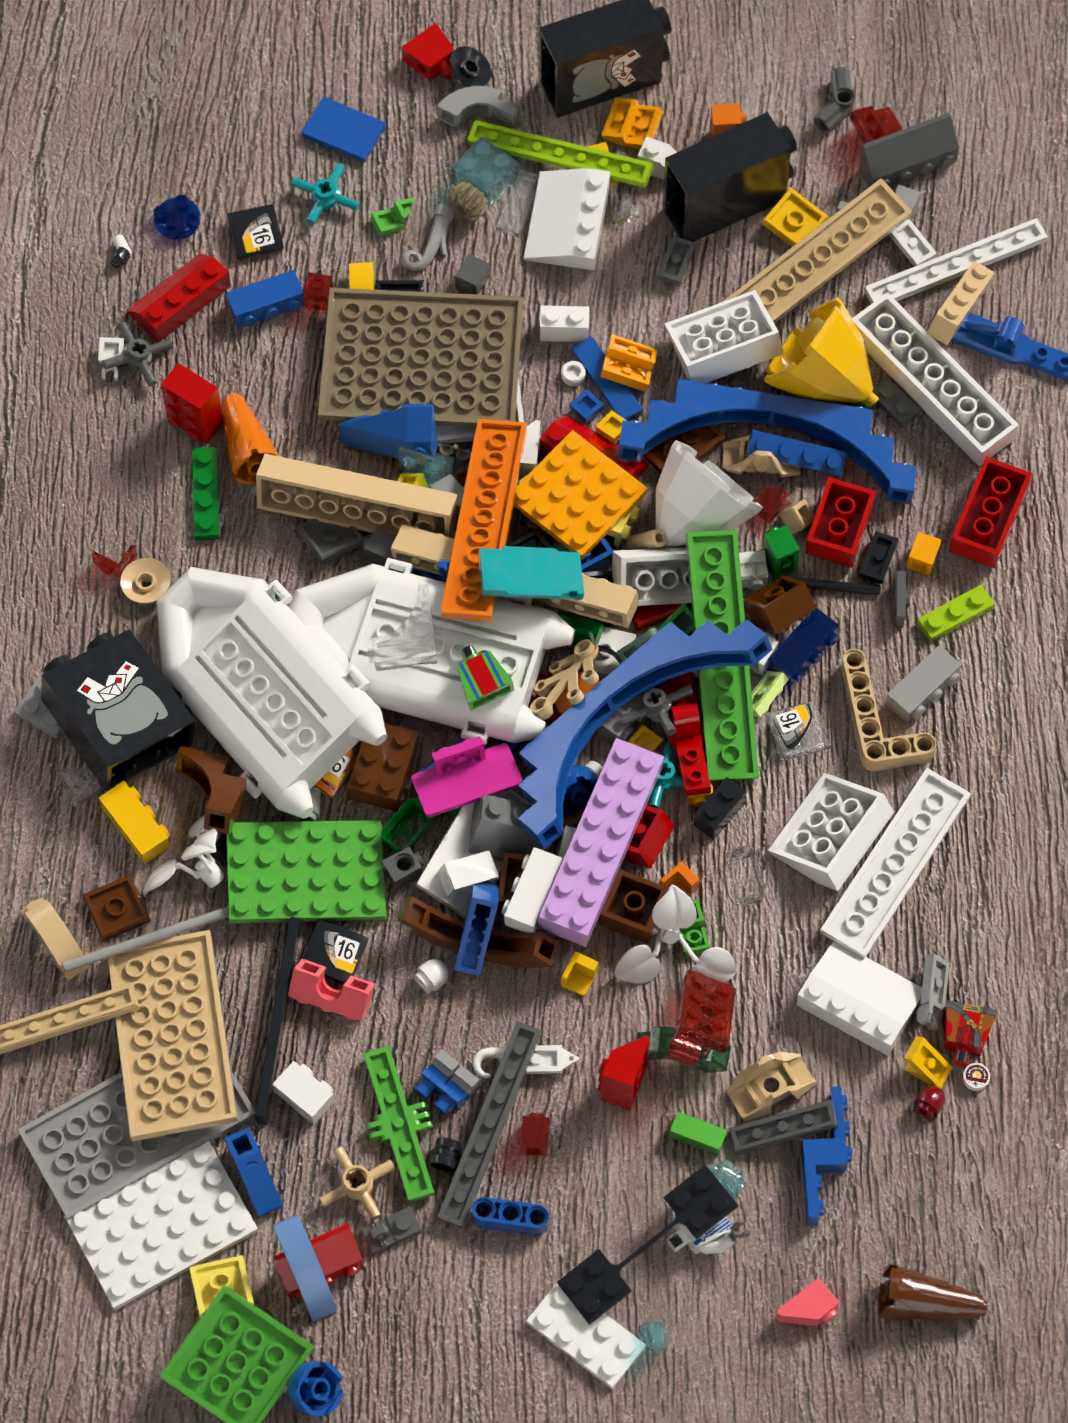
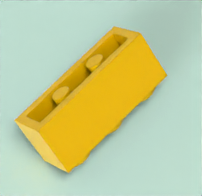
M122 781L99 797L100 805L142 862L146 864L170 848L168 841L170 834L163 824L158 826L154 818L156 816L148 805L143 806L139 801L141 796L134 786L129 788L126 782Z

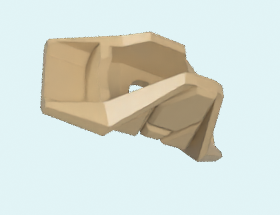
M750 435L723 442L722 471L741 475L744 471H766V473L771 474L779 473L781 478L800 475V467L780 463L772 452L755 451L751 455H746Z
M777 1052L759 1058L756 1063L740 1071L727 1093L741 1118L746 1122L770 1114L772 1105L789 1096L794 1095L798 1100L816 1085V1080L811 1076L800 1054ZM767 1079H775L779 1083V1089L776 1092L765 1090L764 1082Z

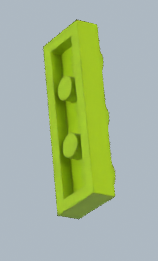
M979 585L919 617L917 623L929 641L932 642L993 609L995 603L984 587Z

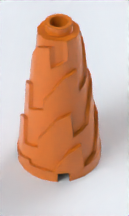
M230 393L222 401V414L232 473L239 483L254 485L256 484V474L264 454L279 456L271 439L267 438L260 421H257L243 396Z

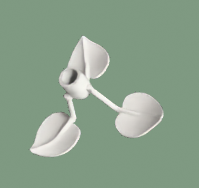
M205 815L200 817L190 828L188 835L191 838L197 835V839L181 855L182 860L199 857L200 861L195 865L197 871L179 862L177 863L175 859L163 863L152 872L146 881L143 890L145 898L149 891L169 880L177 869H182L193 875L196 880L201 878L209 888L215 887L224 879L225 873L217 866L216 861L210 854L216 852L217 831L215 829L209 831L204 829Z
M671 885L666 894L657 902L652 912V918L659 933L655 937L654 951L651 952L647 945H638L629 949L618 961L614 975L618 979L636 984L651 981L660 971V962L655 957L659 954L661 942L673 944L677 940L680 941L692 960L697 963L692 968L691 974L698 983L706 986L720 985L733 978L737 970L732 955L723 948H709L701 954L700 959L696 957L679 928H688L694 923L697 915L696 908L685 892L675 885Z

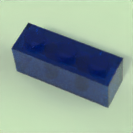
M818 608L810 612L811 615L804 619L768 658L766 670L783 672L789 679L786 682L788 687H791L795 681L799 683L807 674L806 669L811 664L816 665L822 658V652L827 646L831 648L839 638V624Z

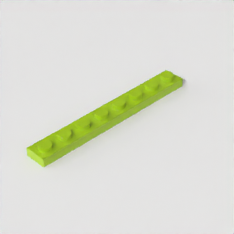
M477 120L474 121L467 139L468 144L566 169L589 168L609 171L611 180L646 188L653 170L651 162Z

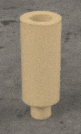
M661 529L642 532L629 536L624 545L627 550L654 549L665 545L666 535Z

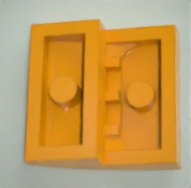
M615 97L601 136L603 139L615 144L640 150L646 137L654 139L663 115L662 108L639 105L637 99Z
M611 334L600 377L646 392L655 364L657 349Z

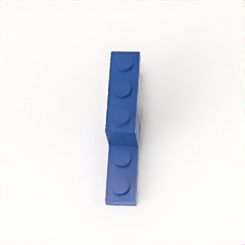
M831 1087L829 1093V1100L833 1102L839 1125L838 1128L832 1129V1138L805 1139L802 1141L801 1153L807 1225H818L819 1216H824L823 1200H818L817 1191L822 1190L821 1174L816 1173L845 1172L848 1163H852L851 1146L846 1147V1137H850L849 1121H844V1111H848L847 1095H842V1087Z

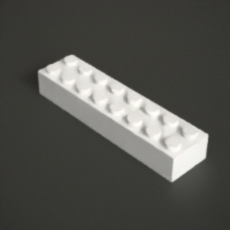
M888 292L852 318L864 339L866 352L978 466L983 464L986 456L991 458L1016 439L1019 424L930 335L926 334L927 332Z

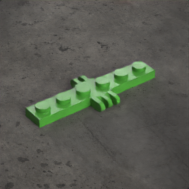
M389 1046L364 1053V1058L381 1111L380 1115L375 1116L374 1122L366 1125L367 1131L378 1129V1131L369 1134L370 1141L381 1139L382 1143H391L409 1203L434 1196V1190L416 1135L433 1128L431 1121L421 1123V1121L430 1118L429 1112L418 1114L419 1111L427 1109L426 1102L407 1106Z

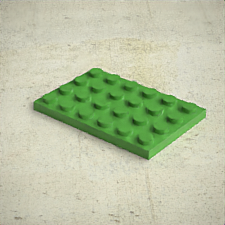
M381 820L234 822L230 833L226 834L229 923L289 922L290 917L300 918V922H316L317 920H385L386 907L384 868L382 866Z

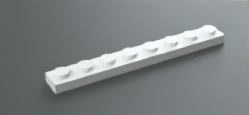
M1035 218L867 285L864 292L871 304L887 292L896 301H900L964 275L973 261L987 266L1045 243L1048 236L1038 219Z

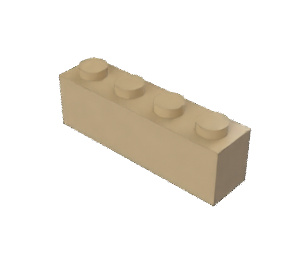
M973 261L937 312L926 334L948 346L984 294L995 272Z

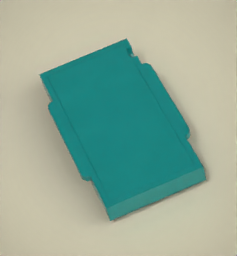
M503 546L502 549H479L478 559L482 596L583 600L584 586L580 552H559L555 548Z

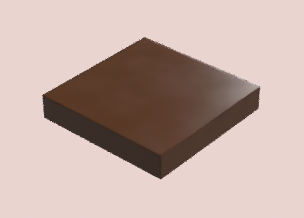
M131 875L82 894L102 942L151 922Z

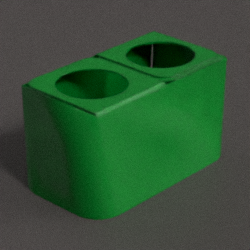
M415 798L408 799L382 828V845L394 854L407 847L412 849L433 825L434 816L427 817L419 800ZM414 816L421 817L425 822L424 826L417 833H413L407 828V821ZM396 835H403L408 839V844L403 848H398L390 842Z

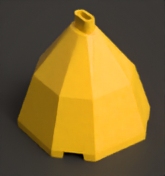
M835 297L813 309L808 315L811 321L803 329L796 327L782 344L784 354L771 360L766 367V372L769 375L764 378V381L773 387L803 399H814L820 402H862L867 407H870L878 401L879 397L872 392L873 385L864 339L842 301Z

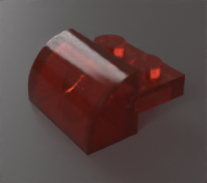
M873 106L853 110L850 114L849 119L864 144L903 130L890 107L874 110Z

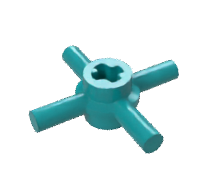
M337 163L329 179H320L315 185L296 177L293 178L291 186L311 193L312 200L315 203L306 219L308 224L314 225L322 210L331 209L336 203L355 211L359 209L360 202L340 195V190L336 185L345 170L343 164Z
M669 742L665 743L662 754L664 756L662 770L649 802V806L657 809L659 808L663 792L668 791L674 785L683 787L682 777L677 775L675 767L671 763L674 750Z

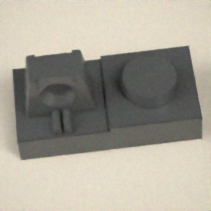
M411 1206L361 1229L372 1255L422 1233Z

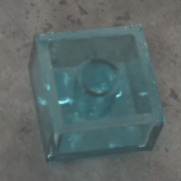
M482 136L451 167L452 184L456 186L457 183L459 184L463 181L471 183L473 187H477L488 200L487 209L518 178V162Z

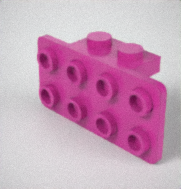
M480 736L474 739H466L462 743L443 747L431 753L434 767L413 774L411 777L427 817H433L476 802L484 794L493 796L514 789L523 782L508 744L502 743L484 750V744Z

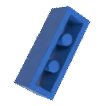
M295 270L226 292L227 303L237 328L251 326L257 321L266 318L272 319L278 314L295 311L305 306L304 292Z

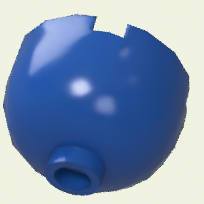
M581 765L573 767L567 780L563 801V815L570 816L574 811L588 804L599 778L590 768Z
M308 1361L303 1363L292 1372L288 1380L287 1392L289 1400L296 1410L307 1416L320 1417L322 1415H329L338 1407L342 1399L343 1390H340V1381H343L338 1369L329 1362Z

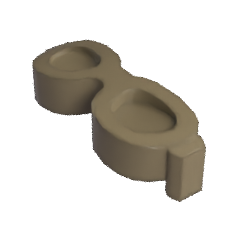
M441 441L438 442V450L441 457L450 459L455 456L456 461L461 464L467 463L470 460L472 451L458 449L457 444L451 446Z

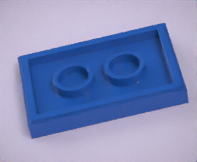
M323 96L301 133L304 138L365 163L386 129V122Z

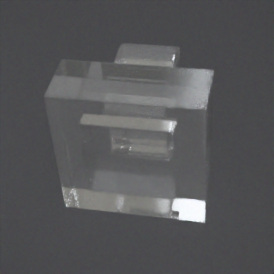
M625 194L617 203L612 224L621 227L625 221L635 224L636 219L640 218L642 209L632 206L633 196Z

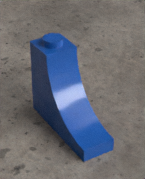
M486 880L471 885L463 931L454 966L455 971L480 976L498 906L499 883Z

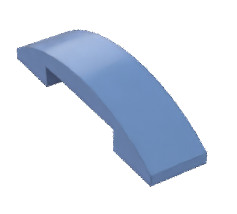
M298 1214L273 1225L311 1321L314 1322L336 1312L337 1308Z

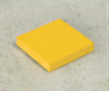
M790 188L761 224L793 247L823 224L828 216L794 189Z

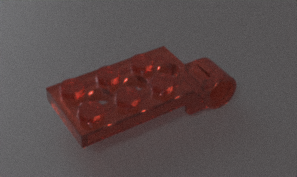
M687 970L683 981L677 1025L672 1033L667 1058L693 1068L700 1056L702 1046L722 1054L726 1052L729 1045L734 1010L735 987L707 977L702 973Z

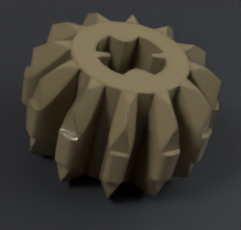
M463 181L459 184L457 183L447 196L448 205L454 209L458 216H461L466 221L474 222L483 216L488 207V200L483 196L484 193L480 192L477 187H473L471 183Z

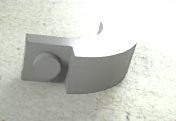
M471 86L459 89L445 97L437 106L438 119L459 129L464 121L474 116H488L512 128L518 122V108L510 102L502 101V91L486 86Z

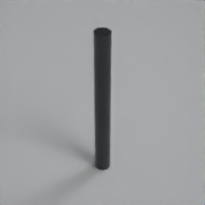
M791 577L805 582L808 589L880 595L881 585Z

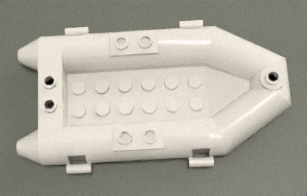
M387 558L385 567L370 564L294 590L293 600L290 602L289 608L345 670L355 665L371 685L364 691L378 707L462 729V739H474L480 736L485 745L487 744L488 737L514 744L534 740L546 728V723L532 713L528 705L546 650L571 645L574 640L575 629L554 611L532 606L533 598H502L497 596L492 622L441 618V607L446 583L411 574L413 564ZM389 568H390V569H393V570L401 571V572H404V573L402 574V573H399V572L391 571V570H389ZM510 600H511V601H515V602H519V603H523V604H525V605H520V604H517V603H513V602H510ZM469 645H474L478 654L490 651L511 677L515 689L472 711L469 709L457 668L460 663L465 662L460 651ZM352 678V684L357 688L359 685Z
M190 567L157 600L161 673L171 688L182 694L181 701L184 706L187 705L242 768L244 773L240 778L247 779L246 790L255 799L263 792L277 810L300 818H306L314 810L310 789L359 740L378 746L387 738L382 711L364 691L369 688L371 683L355 665L345 670L287 606L293 600V597L278 580H274L268 585L264 579ZM275 593L278 595L281 601L278 602L275 599ZM352 678L359 685L357 688L353 686ZM249 777H254L258 781V787Z

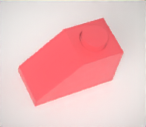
M817 1278L777 1310L775 1319L781 1323L818 1326L823 1321L827 1324L837 1316L838 1312L836 1310H838L840 1302L823 1282Z

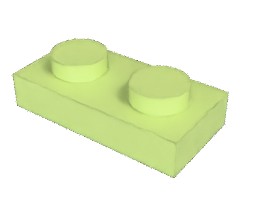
M767 671L752 691L753 715L755 717H761L765 714L775 697L782 692L784 685L789 680L783 672Z

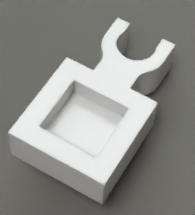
M100 337L99 363L102 364V360L123 354L124 338ZM116 366L106 370L103 367L102 380H106V373L108 371H113L114 380L118 381V369Z

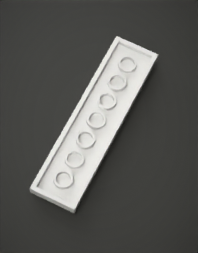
M926 768L820 929V933L865 959L964 808L971 793Z

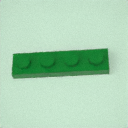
M217 447L192 448L195 541L220 539Z

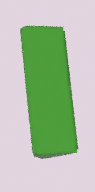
M678 1112L670 1128L669 1137L719 1155L728 1130Z

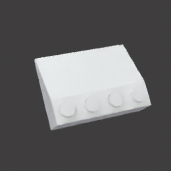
M583 168L540 172L524 260L595 271L610 189L609 171Z
M755 290L665 323L666 330L688 380L708 383L784 354L779 331Z
M824 773L768 849V852L816 883L839 891L894 814V811L884 794Z
M833 941L800 990L796 1005L889 1056L921 1001L922 987L867 957L865 959Z

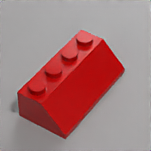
M199 253L126 311L158 343L231 287L229 271L214 256Z
M568 415L554 420L539 439V453L546 457L573 430L637 480L648 467V463L643 460L637 462L618 459V445L613 444L605 437Z

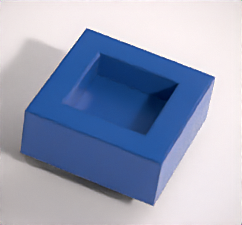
M586 389L569 403V408L586 424L604 409V404Z

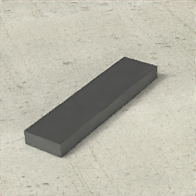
M828 1100L729 1128L734 1153L740 1155L838 1128L839 1125L833 1102Z

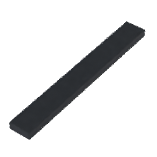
M290 917L288 922L255 1111L258 1124L267 1125L273 1093L272 1084L275 1081L289 1001L287 995L295 966L301 931L300 918Z

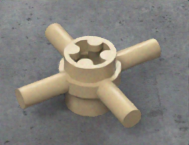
M343 1147L337 1148L333 1153L344 1170L341 1186L320 1197V1202L323 1207H326L344 1196L352 1200H361L371 1220H376L381 1214L370 1196L373 1189V1181L395 1169L392 1161L388 1160L368 1171L360 1165L353 1166ZM356 1178L358 1182L365 1181V1185L362 1184L357 1186V1188H352L353 1183L351 1180Z

